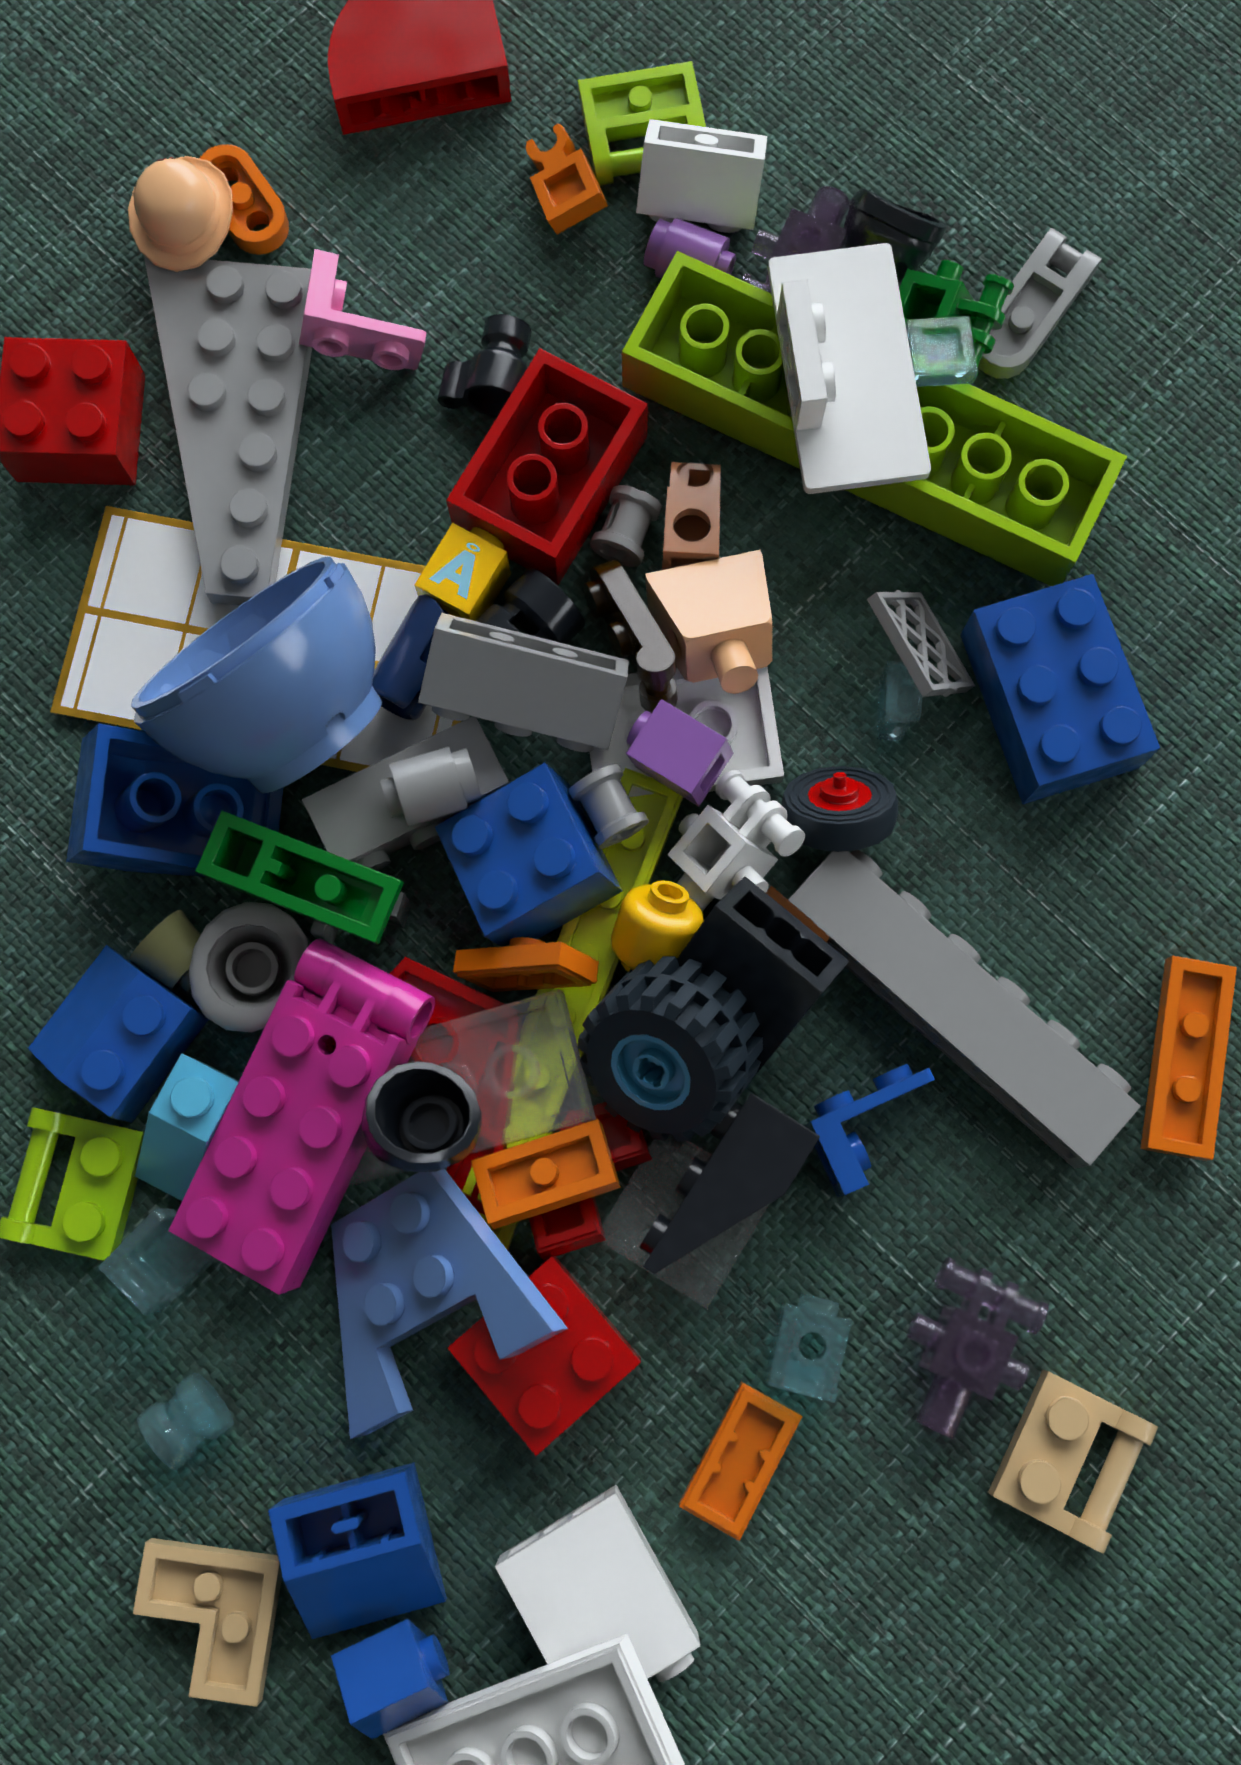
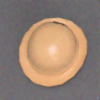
M191 156L160 159L146 167L137 179L128 206L129 228L139 251L155 266L175 272L197 268L216 254L228 234L233 214L232 190L225 174L208 160Z

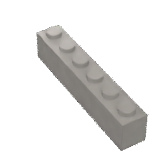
M853 850L851 853L848 851H832L788 900L830 936L827 943L849 960L845 966L849 971L1074 1169L1091 1166L1141 1107L1140 1104L1128 1095L1131 1090L1129 1083L1109 1066L1099 1064L1096 1067L1077 1051L1081 1045L1079 1040L1063 1025L1054 1020H1049L1046 1024L1027 1007L1030 1003L1029 997L1015 983L1002 976L996 980L977 963L981 957L968 942L956 934H950L947 938L928 921L931 918V913L916 897L905 891H902L899 895L880 879L883 872L869 856L860 850Z

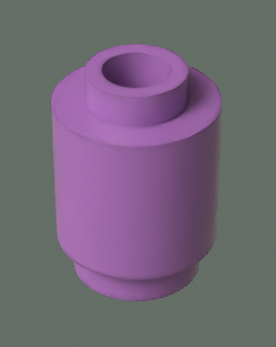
M675 218L672 223L659 219L653 228L646 247L644 266L654 269L655 276L662 279L674 255L679 251L731 275L736 261V254L728 251L730 245V238L678 218Z

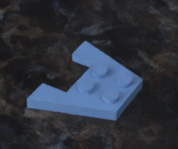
M445 1169L436 1172H418L331 1224L350 1439L366 1436L413 1410L390 1347L476 1299L478 1301L499 1359L519 1355L568 1329Z

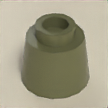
M177 910L160 922L132 952L129 961L171 992L181 987L189 994L191 993L189 968L193 948L201 934L183 911Z

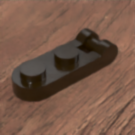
M614 559L592 567L590 569L591 581L583 584L587 605L595 619L604 617L608 624V637L615 655L618 658H627L641 681L639 685L641 706L645 711L652 713L662 699L675 707L678 696L677 685L673 678L676 671V661L672 647L621 564Z

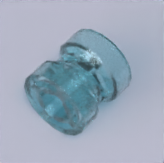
M196 1372L176 1385L175 1396L169 1399L167 1403H153L137 1417L140 1431L146 1442L161 1461L174 1470L180 1469L196 1456L198 1444L205 1439H218L234 1426L232 1415L223 1399L214 1387L202 1375Z

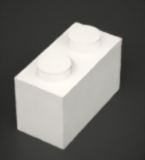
M649 119L643 147L636 213L649 215L656 222L659 219H663L672 223L675 218L707 223L711 229L725 233L737 232L741 228L754 230L767 136Z

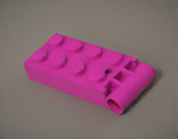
M321 938L314 940L304 951L297 964L294 981H286L168 1231L278 1295L299 1288L367 1148L362 1129L365 1099L378 1078L395 1066L408 1062L420 1035L430 1021L434 1011L435 998ZM333 1040L336 1042L335 1050L332 1047Z

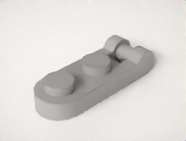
M1051 228L1013 279L1014 289L1010 295H1007L1001 310L1006 318L1001 329H991L990 335L996 340L990 354H983L978 367L985 374L1002 379L1017 376L1026 369L1077 296L1092 279L1102 262V258L1089 250H1086L1083 254L1065 244L1067 240L1065 235ZM1053 265L1068 275L1064 278L1049 269V267Z

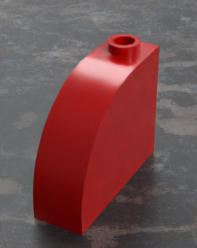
M348 0L334 24L328 48V71L343 135L512 102L508 64L493 0Z

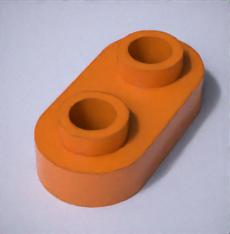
M223 144L208 149L199 159L211 162L225 174L227 181H238L231 186L233 214L228 230L231 238L240 249L250 254L262 255L278 249L288 236L289 221L284 206L248 153L242 148ZM259 224L268 225L266 228L262 230L252 231V229Z

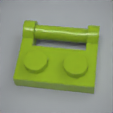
M692 61L578 80V95L591 156V165L599 186L614 183L613 177L641 172L643 147L610 153L608 142L646 136L649 119L706 127Z
M32 1107L27 1126L32 1127L33 1130L9 1216L1 1217L0 1238L102 1261L116 1262L138 1181L135 1173L144 1132ZM59 1134L75 1137L53 1221L51 1226L35 1223L58 1136Z

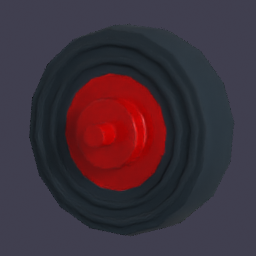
M837 766L819 768L803 773L788 784L782 799V806L787 810L788 814L787 821L792 826H798L805 833L803 844L819 850L835 852L853 851L879 844L892 834L898 817V799L893 784L881 774L863 768Z

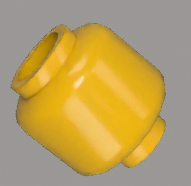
M660 880L653 884H643L629 890L622 900L611 934L612 949L628 972L630 969L634 970L639 964L651 960L655 965L663 956H676L678 958L704 922L703 912L697 903L689 897L687 890L677 883Z

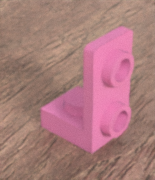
M315 249L299 344L313 347L317 352L326 356L340 357L349 355L371 360L376 365L389 370H401L404 368L416 370L423 353L427 333L416 328L342 312L347 281L335 279L339 255Z

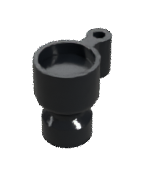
M496 314L488 317L485 320L481 338L484 350L476 353L472 360L464 362L453 361L445 365L437 398L438 403L450 409L470 406L482 414L497 417L527 369L525 362L521 358L526 356L532 333L530 326L523 320L511 315Z

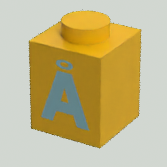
M452 522L414 584L417 595H428L437 601L442 609L449 614L475 621L494 603L511 575L507 551L504 550L503 543L491 533L477 527L472 528L471 532Z

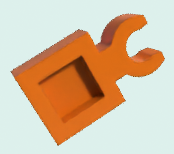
M559 123L553 126L557 141L552 149L542 152L533 139L526 142V152L539 171L531 176L530 180L547 221L556 235L608 206L590 162L581 148L575 151L574 143L565 128Z

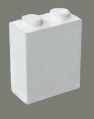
M617 1485L502 1553L495 1565L547 1664L628 1634L647 1679L655 1675L659 1682H664L681 1673L694 1661L691 1652L700 1647L698 1631Z

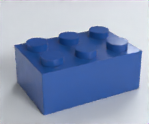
M1094 574L973 610L961 633V638L1022 804L1139 769L1161 749Z

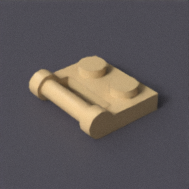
M1042 1370L988 1493L1104 1554L1112 1536L1106 1530L1143 1444L1151 1446L1159 1427L1049 1371ZM1101 1423H1104L1118 1430L1083 1513L1081 1517H1078L1064 1510V1507Z

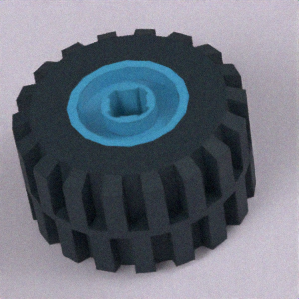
M663 956L655 965L651 960L639 964L634 970L630 969L586 1017L582 1024L585 1030L578 1038V1049L585 1053L579 1059L581 1071L592 1078L588 1087L595 1097L601 1096L607 1103L604 1108L614 1118L617 1115L627 1120L626 1127L637 1133L645 1129L650 1132L653 1139L665 1141L672 1134L678 1142L690 1141L695 1133L702 1137L711 1132L717 1123L720 1124L758 1071L761 1061L757 1060V1057L763 1051V1037L751 1036L760 1024L755 1012L743 1014L740 1008L747 999L739 989L729 994L722 987V984L727 979L725 976L715 970L708 977L701 973L702 963L688 959L680 967L676 956Z

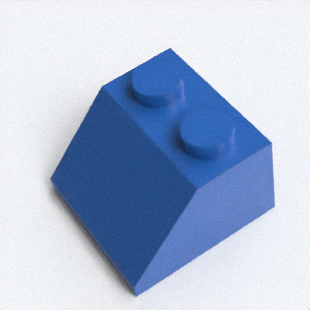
M106 945L28 1049L59 1081L107 1116L132 1123L175 1066L181 1053L184 1054L209 1019L201 1011L136 967L113 948Z

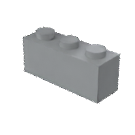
M441 613L434 628L418 703L432 706V711L436 715L450 720L465 721L470 716L493 721L495 722L494 726L498 730L510 735L530 736L533 731L557 737L556 741L558 744L574 751L591 752L594 750V747L608 750L628 678L629 660Z
M472 716L468 720L451 726L302 799L327 852L380 871L391 863L388 855L410 844L414 850H420L440 841L435 826L459 812L409 827L404 814L391 818L380 780L392 777L389 767L390 763L448 746L451 752L467 748L481 793V798L466 802L467 807L509 784L477 718Z

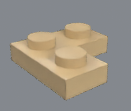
M151 1538L145 1542L133 1614L200 1624L188 1697L255 1707L263 1700L282 1580L278 1555Z

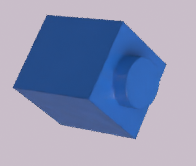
M409 1619L331 1655L350 1725L372 1740L448 1703L441 1680L450 1674L443 1648L434 1634L430 1636L425 1635Z

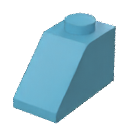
M181 1053L149 1111L135 1177L182 1201L239 1081L197 1059Z

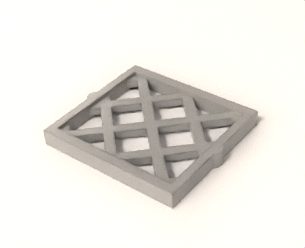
M900 590L895 592H876L867 598L868 603L923 697L937 695L948 697L950 694L966 693L975 687L921 592H901ZM905 604H911L915 610V613ZM888 605H893L896 608V613ZM906 618L916 626V631L906 623ZM926 636L935 644L936 649L927 642ZM908 637L917 645V650L910 645ZM928 655L937 663V668L928 661ZM948 673L955 679L956 682H951L948 679ZM929 674L935 680H937L939 684H933L930 680Z

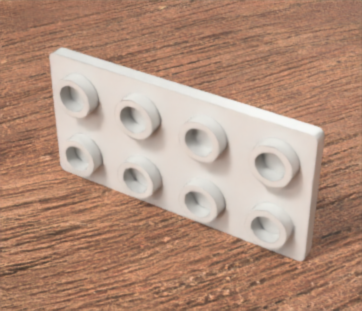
M883 243L771 258L768 263V275L804 491L807 494L928 478L931 464L891 245Z

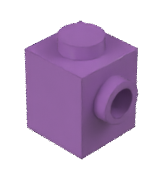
M662 699L652 713L645 711L638 717L627 737V744L630 747L626 755L637 769L697 806L701 805L734 754L727 738Z

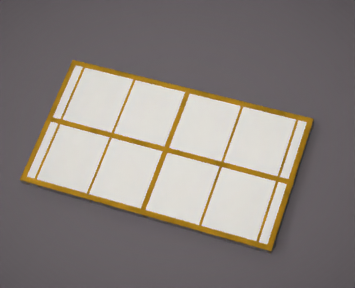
M106 506L101 517V526L57 689L51 702L50 713L64 718L143 731L134 722L136 712L131 707L134 696L175 655L240 605L211 603L206 595L193 522ZM282 539L276 581L322 557H331L336 564L345 563L363 594L372 620L376 647V667L413 602L418 598L414 584L426 566ZM429 705L425 707L421 716L414 721L399 717L380 707L372 721L353 740L318 767L355 774L462 721L438 716L432 711V706Z

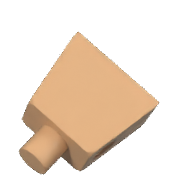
M761 550L646 573L648 610L672 647L676 666L683 678L693 683L718 678L722 689L732 694L742 693L753 687L758 680L756 669L767 667L772 662V615Z

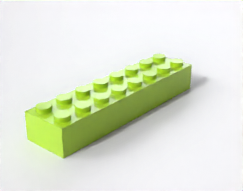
M677 251L622 350V386L800 469L772 294ZM912 358L931 464L928 478L845 490L1049 586L1063 583L1075 565L1127 456Z

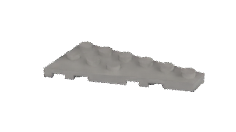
M144 256L205 592L211 603L241 605L276 582L312 347L299 344L311 269L207 260L197 268L175 272L155 266Z

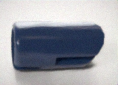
M420 595L413 602L375 667L372 686L382 700L381 707L411 721L418 719L427 706L418 703L433 632L441 613L449 614L442 609L437 601L428 595Z

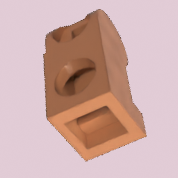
M671 462L670 487H667L662 570L719 558L720 465Z

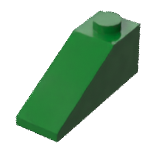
M222 810L196 868V872L224 886L376 944L380 942L404 884L402 880Z

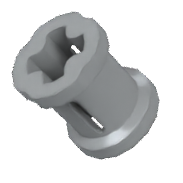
M614 486L609 499L611 508L602 530L595 532L592 536L590 546L596 554L608 561L615 559L622 566L636 567L641 564L644 557V551L641 546L649 525L652 521L658 519L662 505L647 492L631 486Z
M619 764L608 765L588 774L568 790L573 801H581L597 831L594 841L599 849L607 848L631 837L649 823L645 812H637L620 781L624 774Z

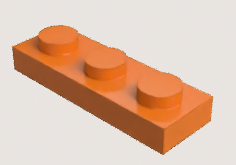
M1173 955L1165 959L1140 1149L1202 1161L1214 1159L1237 967Z

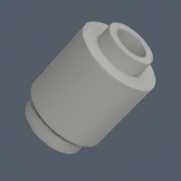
M448 746L390 763L389 767L392 777L380 780L391 818L404 814L408 827L468 809L466 802L481 798L467 748L451 752Z

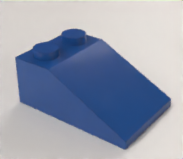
M98 723L82 739L66 862L129 872L206 877L196 872V868L221 810L279 832L283 788L269 793H260L247 779L211 773L180 760L156 744L143 731Z

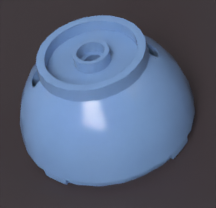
M322 557L310 562L263 589L207 629L156 672L134 696L131 707L136 712L134 722L156 744L180 760L211 773L247 779L258 792L263 794L291 784L335 755L372 721L382 705L381 698L372 686L376 654L372 620L363 594L345 563L336 564L331 557Z

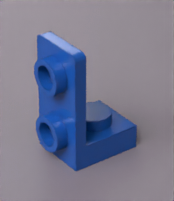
M907 1063L872 1079L877 1091L854 1101L850 1091L847 1090L813 1106L819 1118L810 1121L805 1127L820 1136L814 1148L837 1197L845 1196L869 1185L863 1171L871 1168L870 1159L856 1132L846 1135L841 1123L934 1081L935 1078L930 1068L913 1075Z

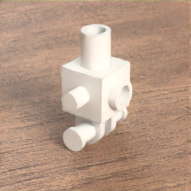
M738 770L726 772L716 784V794L721 799L728 800L731 803L727 810L722 813L707 805L700 815L692 813L686 816L679 825V832L683 836L668 853V856L685 872L677 884L687 890L689 897L697 903L702 912L714 897L721 900L744 876L766 893L768 883L763 878L778 861L766 848L768 844L772 842L775 845V850L781 856L786 857L795 853L805 839L804 831L798 826H792L787 821V810L779 802L771 801L770 794L760 785L750 786L746 783L744 775Z

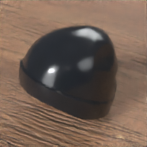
M860 188L848 205L849 210L845 218L843 233L845 248L883 243L891 245L899 284L902 282L907 269L916 271L931 256L936 245L940 243L947 225L926 213L897 205L868 189Z
M418 1061L397 1065L378 1078L365 1099L362 1116L363 1134L367 1146L374 1156L391 1167L414 1172H436L459 1163L475 1148L482 1127V1113L475 1092L460 1075L446 1067Z

